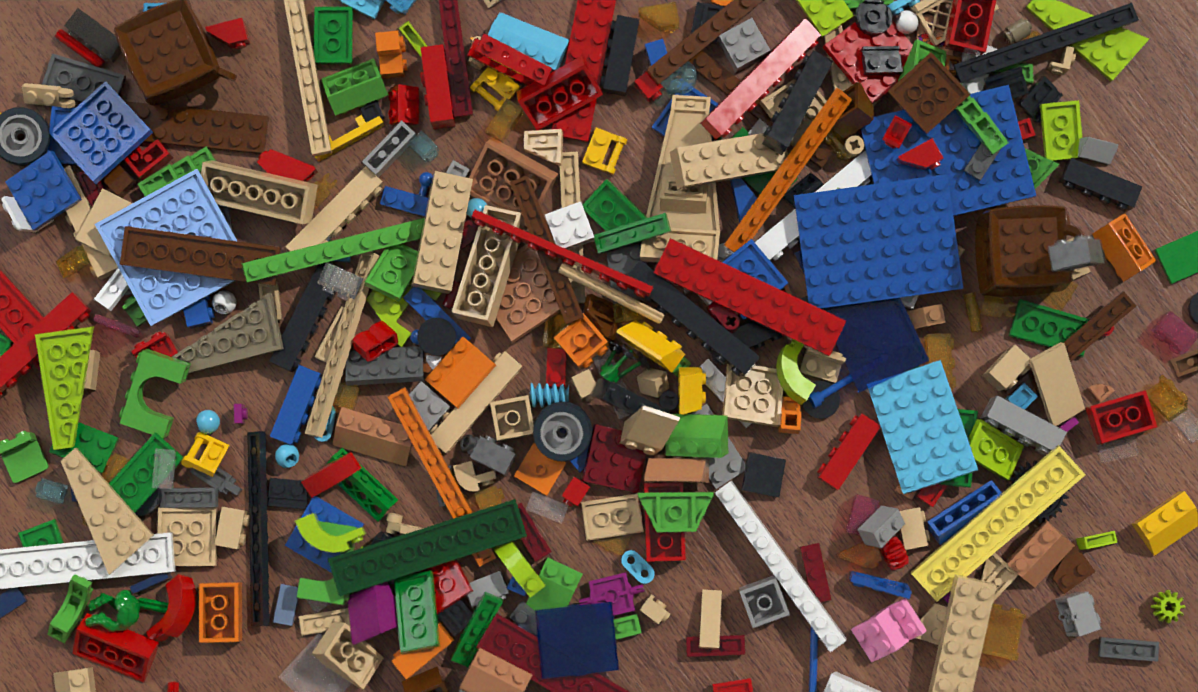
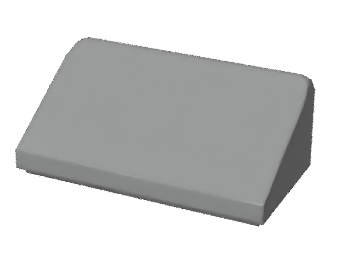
M1092 137L1080 138L1078 157L1109 165L1119 144Z

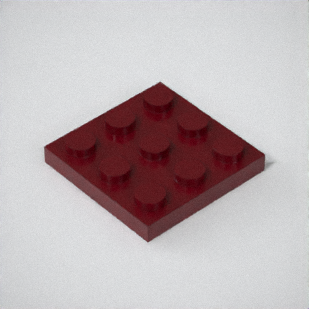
M594 424L581 481L638 493L646 454L643 450L629 449L620 443L623 430Z

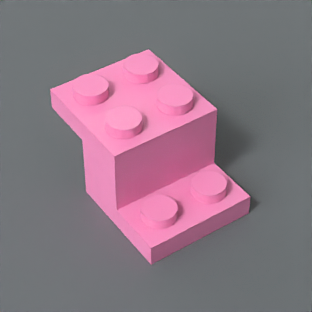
M906 598L881 609L871 618L851 629L871 662L897 651L909 640L927 631Z

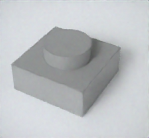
M453 160L446 173L466 177L470 169Z

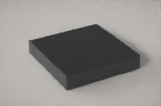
M748 452L741 490L780 497L786 459Z

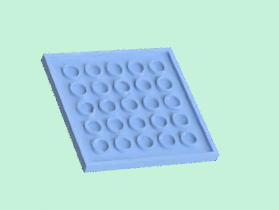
M198 169L95 224L150 326L161 322L235 281L120 265L125 226L237 241Z

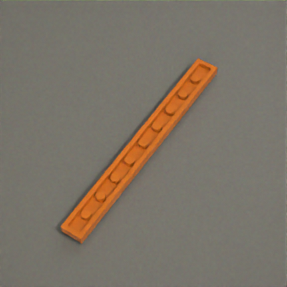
M838 88L834 90L726 241L724 246L732 252H736L750 239H753L850 104L852 99Z
M404 387L389 395L388 399L453 519L473 513L406 388ZM492 548L473 553L479 567L497 558Z

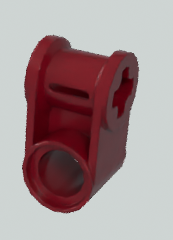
M715 302L706 307L713 319L731 334L738 330L740 321L734 311ZM727 320L730 322L734 321V326H727Z

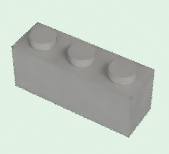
M401 120L362 163L379 178L417 139L416 133Z

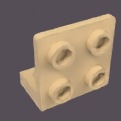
M809 347L804 353L799 371L801 374L836 383L841 365L845 363L846 358L842 357L843 354L832 351L830 356H827Z

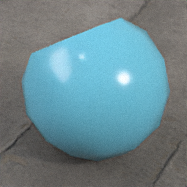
M480 198L469 200L466 214L472 217L474 210L483 213L487 203Z
M204 410L197 415V425L200 432L211 434L218 429L220 418L215 411Z
M284 444L276 450V462L283 468H291L299 461L298 449L293 445Z

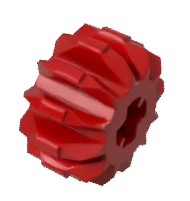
M896 536L892 537L880 548L882 556L891 570L901 569L909 563L907 551Z

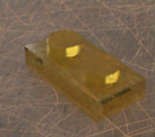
M82 245L75 247L58 259L56 263L64 279L88 265L90 261Z

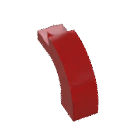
M178 574L165 585L169 597L168 609L164 617L147 631L148 638L163 642L169 636L178 638L187 628L196 604L195 585L190 577Z

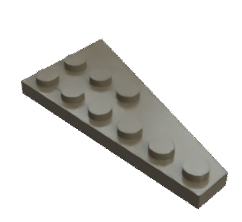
M272 293L266 294L264 298L254 302L247 309L237 313L216 327L212 332L199 338L200 340L191 346H187L172 357L191 363L188 374L283 350Z

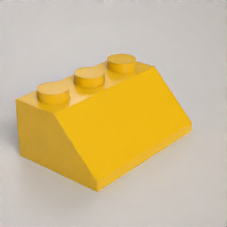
M635 320L616 331L628 345L640 351L643 355L671 373L685 356L680 344L674 340L669 342L666 340L667 336L660 331L655 333L652 331L653 327L646 322L641 324Z
M1180 491L1133 522L1132 525L1150 552L1155 556L1198 527V511L1187 493Z

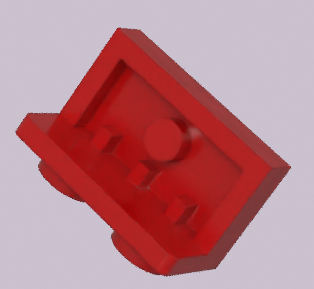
M400 84L391 87L388 93V99L390 100V109L388 111L390 125L399 124L401 120L407 125H418L419 87Z
M161 331L152 335L151 340L148 342L142 341L134 346L135 349L131 351L136 359L138 354L142 353L145 349H150L170 357L178 353L170 336Z

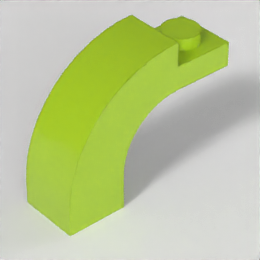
M792 339L789 345L786 344L781 349L777 358L776 371L779 383L786 394L802 405L807 401L816 385L800 373L797 366V358L804 344Z
M316 513L295 520L303 538L309 544L322 551L344 552L351 550L350 541L352 544L363 540L362 536L367 535L364 527L341 536L330 535L321 527Z
M513 541L492 547L530 598L546 586Z

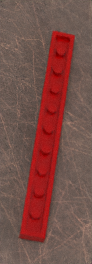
M474 210L472 214V220L475 225L481 228L487 226L492 229L493 233L500 236L503 234L510 236L509 239L519 244L520 242L528 244L527 247L534 251L540 249L546 252L545 255L550 258L556 259L558 257L563 259V263L571 267L574 265L581 267L580 270L587 274L595 273L603 281L609 282L611 280L617 283L616 286L621 289H632L634 294L643 298L645 296L649 297L652 292L653 286L478 210Z

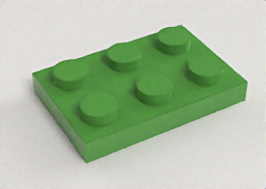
M404 244L386 247L364 285L399 302L413 279L418 251Z

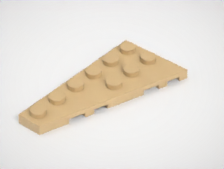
M75 448L61 460V463L107 572L110 575L149 541L154 534L78 448Z

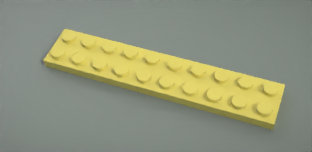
M1059 445L1056 446L913 569L911 574L938 602L951 591L955 574L966 577L1083 478L1085 474Z

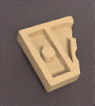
M562 129L524 131V150L532 155L562 166Z

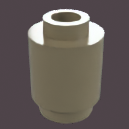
M1020 18L1005 28L1003 36L1010 45L1018 43L1031 34L1032 25L1027 19Z

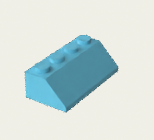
M501 12L493 22L488 36L551 67V72L559 68L570 41Z

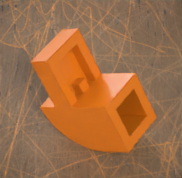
M782 396L779 433L799 434L801 428L800 404L790 397Z

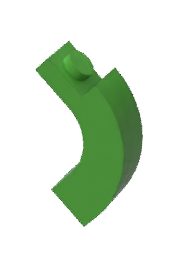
M76 574L72 576L64 603L49 625V636L66 643L88 605L93 588H91L92 582Z

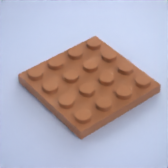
M528 244L516 252L496 319L512 343L561 312L537 251L528 248Z

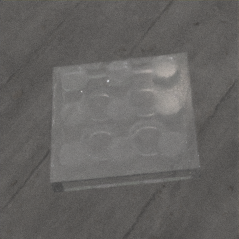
M320 633L315 636L279 676L294 692H345L352 684L324 666L312 655V652L323 637Z

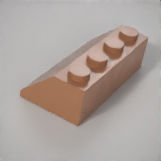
M341 407L335 427L333 446L407 467L413 444L403 425Z

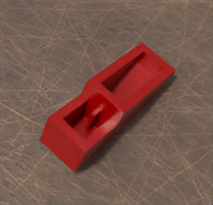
M349 452L310 474L301 483L312 498L354 474L362 467L352 452Z

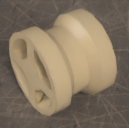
M856 135L849 137L844 144V152L850 157H857L864 149L863 139Z

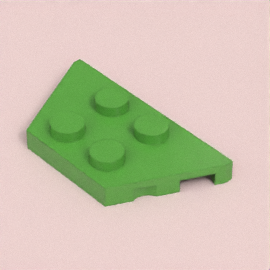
M713 492L638 493V497L656 532H696L714 495Z

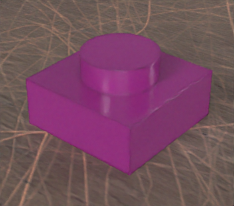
M234 404V423L245 424V420L248 419V409L245 408L244 404Z

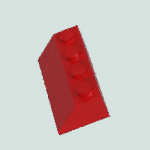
M583 55L551 72L544 86L533 82L517 91L518 102L536 130L542 129L603 95Z
M87 613L76 629L72 654L145 682L155 659L159 642L128 629L112 632L102 625L88 627L86 619L92 615Z

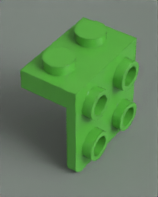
M27 431L16 434V438L10 441L9 439L0 441V456L14 483H19L49 468L35 433Z

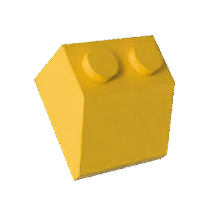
M678 367L679 414L701 410L702 403H706V392H702V385H706V373H702V367Z

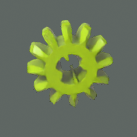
M1166 590L1165 594L1158 592L1159 598L1153 597L1152 599L1156 602V605H1151V608L1156 609L1153 615H1159V621L1165 619L1166 623H1171L1172 620L1177 622V615H1184L1180 611V609H1185V605H1180L1183 598H1177L1178 593L1173 592L1171 594L1170 590ZM1166 603L1171 604L1170 610L1165 609Z

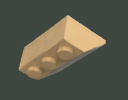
M93 667L53 673L56 692H96Z

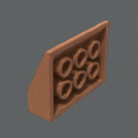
M492 137L485 143L469 178L473 179L470 195L483 199L489 206L522 214L510 182L528 175L541 208L558 173Z

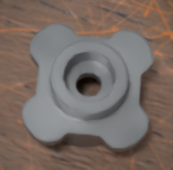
M471 434L465 435L460 442L462 451H467L471 455L479 438L473 437Z

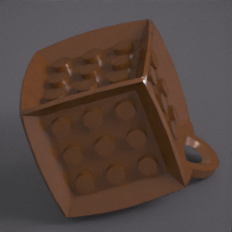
M189 0L167 2L144 11L114 28L127 66L149 105H158L184 96L213 82L219 77L236 81L237 75L219 67L211 44L193 12Z
M1026 205L997 208L983 212L977 219L975 235L976 268L980 294L985 296H1029L1065 290L1071 283L1073 270L1053 271L1048 247L1055 246L1057 241L1067 240V235L1072 237L1085 236L1079 227L1070 224L1067 208L1051 205Z

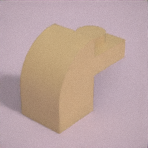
M472 461L453 466L458 483L468 491L479 492L480 483L486 486L493 484V480L497 479L495 471L476 475Z

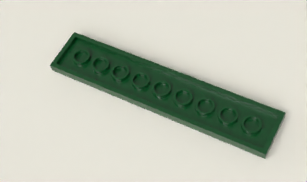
M516 499L328 558V562L338 594L342 596L526 537L527 534Z

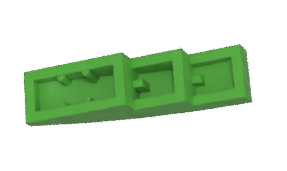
M968 96L954 109L992 155L1008 144V141L987 112L984 113L976 100L971 98V96Z
M206 146L173 165H167L139 182L138 186L146 197L196 169L201 174L203 162L216 160L210 149Z

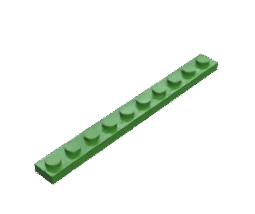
M424 218L241 263L245 280L250 282L421 239Z

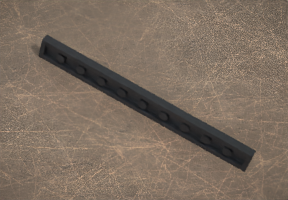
M1129 3L957 63L953 68L959 83H964L1133 24L1139 19L1133 4Z
M256 431L247 432L251 626H269L266 432Z

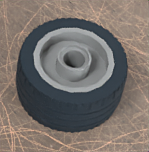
M24 107L11 108L0 114V157L13 165L24 166L30 165L45 155L50 144V131L46 121L40 114ZM18 134H24V140H18Z
M556 402L544 408L536 418L533 427V437L536 446L546 457L555 461H569L580 456L588 447L592 437V425L586 412L576 404ZM561 427L567 430L565 434L560 433Z

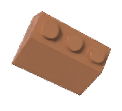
M654 455V458L648 459L644 481L709 483V460L704 459V457L685 459V456H673V459H666V455Z
M1045 519L1006 560V563L1019 576L1033 587H1036L1075 545Z
M480 648L459 689L465 692H524L532 674Z

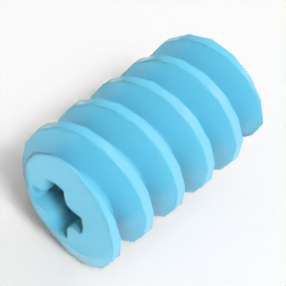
M530 383V402H532L533 407H536L539 402L541 408L544 407L546 402L548 406L553 404V402H569V385L565 389L564 384H561L560 388L557 389L556 384H553L550 389L548 383H546L544 389H542L540 383H538L536 388H534L533 383Z

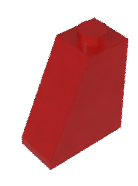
M272 149L264 151L257 161L266 173L308 182L318 173L314 166Z

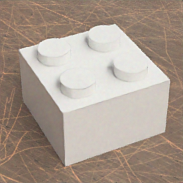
M581 201L545 214V219L556 245L570 250L594 241V235Z

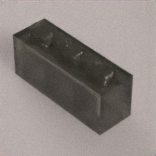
M79 8L76 9L64 25L69 30L67 34L75 40L80 38L84 41L82 45L90 51L92 49L98 51L97 56L105 62L110 60L114 63L122 53L116 35Z

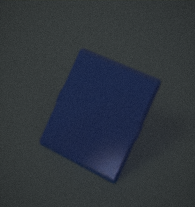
M612 602L585 605L572 604L567 605V607L535 610L542 679L573 675L583 676L590 673L619 670Z

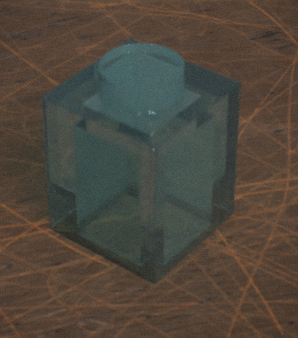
M423 131L408 143L409 147L425 163L428 160L430 162L438 156V146Z
M42 478L36 485V497L63 504L69 485Z

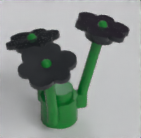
M609 341L612 353L601 367L602 371L599 374L605 380L616 383L620 378L639 366L645 367L647 370H650L651 367L640 351L635 354L626 344H623L621 347ZM615 354H624L615 365L611 364L609 366ZM627 358L630 360L633 358L638 361L618 374L620 372L618 367Z

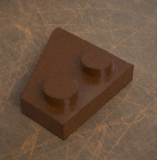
M586 295L583 313L608 342L615 341L621 307L596 295Z
M1074 541L1071 542L1075 546L1059 562V566L1052 576V580L1062 594L1067 593L1095 573V570Z

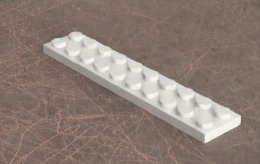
M173 533L154 534L149 541L110 575L94 540L0 550V589L70 582L74 574L87 580L176 572Z

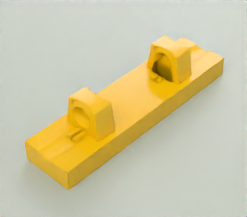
M362 115L355 118L359 127L334 141L329 136L332 153L315 156L316 160L320 162L384 127L385 125L380 116L367 123Z

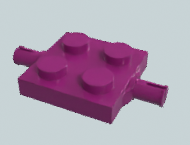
M626 572L588 581L590 597L579 599V603L586 602L580 604V608L592 605L597 619L635 611L633 595L645 592L644 589H640L644 588L643 584L631 587Z

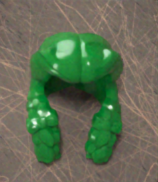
M129 590L120 591L115 598L102 593L99 595L100 597L92 599L88 604L90 611L105 603L118 611L116 622L106 617L104 613H100L86 619L88 627L102 625L112 632L116 630L123 631L134 625L139 618L140 603Z

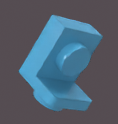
M1022 383L1005 399L1025 410L1038 396L1025 383Z

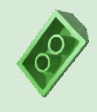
M374 58L321 79L335 116L344 114L356 107H362L374 100H380L388 95Z
M671 414L680 417L666 442V456L722 458L728 454V415Z

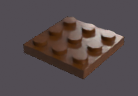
M932 52L888 90L890 96L925 134H928L970 96V93Z

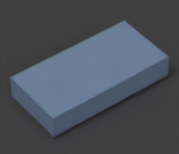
M281 584L273 620L274 623L293 626L299 599L297 598L298 587Z

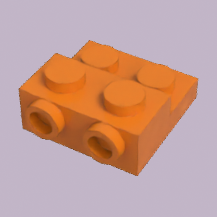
M584 313V318L572 322L554 337L579 369L582 367L588 368L594 362L592 359L596 355L602 356L608 351L607 346L609 345L605 337Z

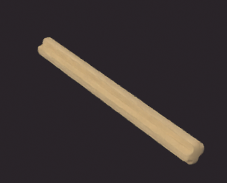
M565 263L559 268V273L658 324L662 322L664 318L663 313Z

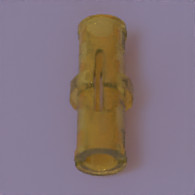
M975 292L964 294L965 314L968 316L971 332L983 330L980 319L981 310L978 309Z

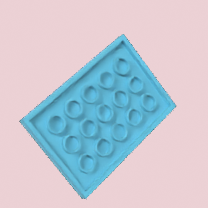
M941 360L867 384L903 494L978 471Z

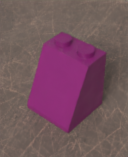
M387 581L355 591V594L350 595L348 608L353 645L398 626L396 601Z

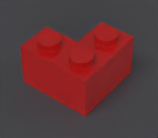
M157 139L144 150L138 146L124 160L143 181L172 160L173 156Z

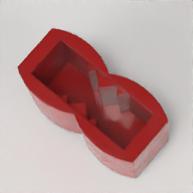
M384 321L373 324L368 330L358 333L352 342L354 350L369 362L396 346L398 337L391 327Z

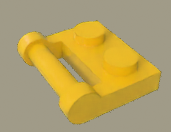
M489 67L470 86V90L477 92L491 103L497 112H501L521 88L511 78ZM486 83L503 99L501 101L497 100L481 85Z
M596 127L582 164L614 175L616 171L615 166L623 145H626L628 140ZM611 141L616 142L608 165L602 164Z
M198 432L194 438L195 442L187 456L183 457L181 464L184 467H192L213 477L229 445L207 434ZM206 444L207 447L199 460L194 459L201 445Z

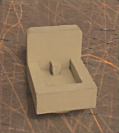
M1066 46L1062 52L1060 63L1051 62L1047 69L1052 70V73L1057 75L1066 74L1070 69V65H1073L1075 61L1074 47Z

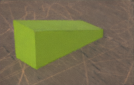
M406 21L397 29L421 57L420 47H426L427 45L409 21Z
M1115 531L1076 538L1077 546L1080 550L1118 543Z

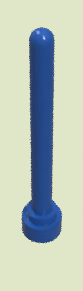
M883 354L821 392H812L808 398L812 407H819L822 405L824 398L886 362L889 358L888 355Z
M811 626L809 692H817L818 635Z

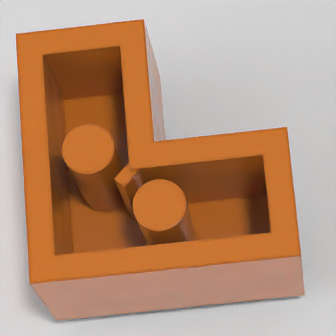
M398 31L375 33L382 79L405 77L404 71H408L407 59H403V52H406L403 36H400Z

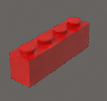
M862 413L852 418L849 423L851 428L848 432L844 431L838 439L841 443L837 448H832L828 454V457H830L827 464L822 463L817 471L819 473L817 478L836 491L840 489L881 427Z

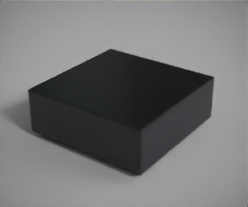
M377 100L359 107L366 123L378 116L384 119Z

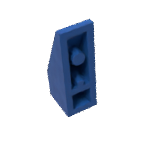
M738 178L730 180L740 223L757 197L745 182Z

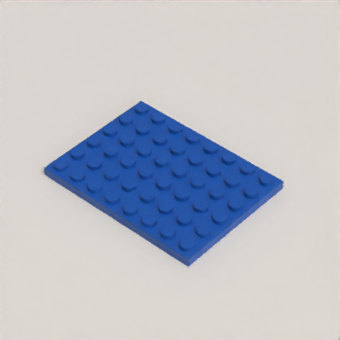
M1009 85L970 94L971 98L976 100L984 113L987 112L1008 141V144L1000 149L981 181L964 172V169L980 146L981 141L955 110L947 115L928 134H925L904 110L873 117V121L870 124L860 128L873 184L947 174L953 216L1036 197ZM895 115L912 124L900 148H891L882 140ZM933 138L944 158L940 162L941 165L933 170H930V168L926 170L898 163L896 160L900 155Z
M947 174L794 195L809 304L821 309L964 289Z

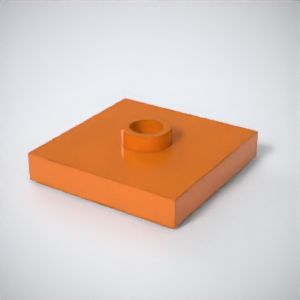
M533 443L514 477L547 496L565 467L566 462L555 461L541 453L536 444Z

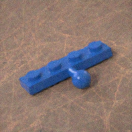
M424 172L420 175L419 183L421 187L418 195L385 186L380 204L425 217L428 203L426 194L428 187L431 186L433 175L429 172Z
M413 287L403 297L425 320L437 317L449 321L456 333L453 347L462 337H465L468 341L471 339L421 288ZM419 329L414 330L410 336L411 341L416 345H419Z

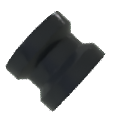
M666 391L660 396L659 405L672 411L678 405V396L672 391Z

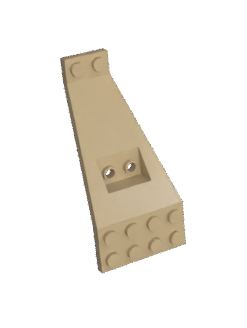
M672 96L671 111L646 217L650 218L666 213L672 232L642 241L641 261L659 262L670 238L718 260L720 225L716 183L677 189L669 153L678 147L712 142L711 134L700 124L710 113L711 97Z

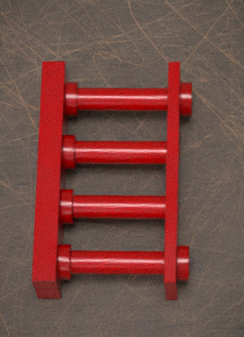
M484 33L480 40L477 38L473 40L467 53L468 57L525 86L533 82L544 86L552 70L551 67Z

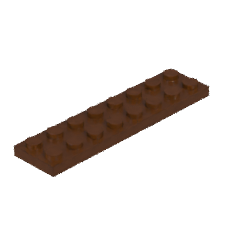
M125 101L153 131L143 142L153 143L158 139L162 144L197 148L207 146L209 149L262 154L265 151L269 122L268 116L157 104L152 106L147 103Z
M125 226L120 265L246 282L241 263L280 254L281 247ZM277 275L250 281V283L276 286Z

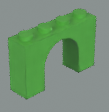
M145 349L137 356L136 363H138V366L131 375L130 381H132V385L125 395L126 405L122 407L119 414L121 418L120 424L152 435L156 432L162 438L169 436L174 418L150 409L143 399V387L151 377H162L181 384L186 381L191 363Z
M319 521L323 530L333 536H341L358 529V527ZM350 541L349 544L351 550L340 552V554L353 551L355 549V543L352 544V542ZM300 578L297 598L344 605L346 601H349L351 593L339 596L334 578L327 581Z

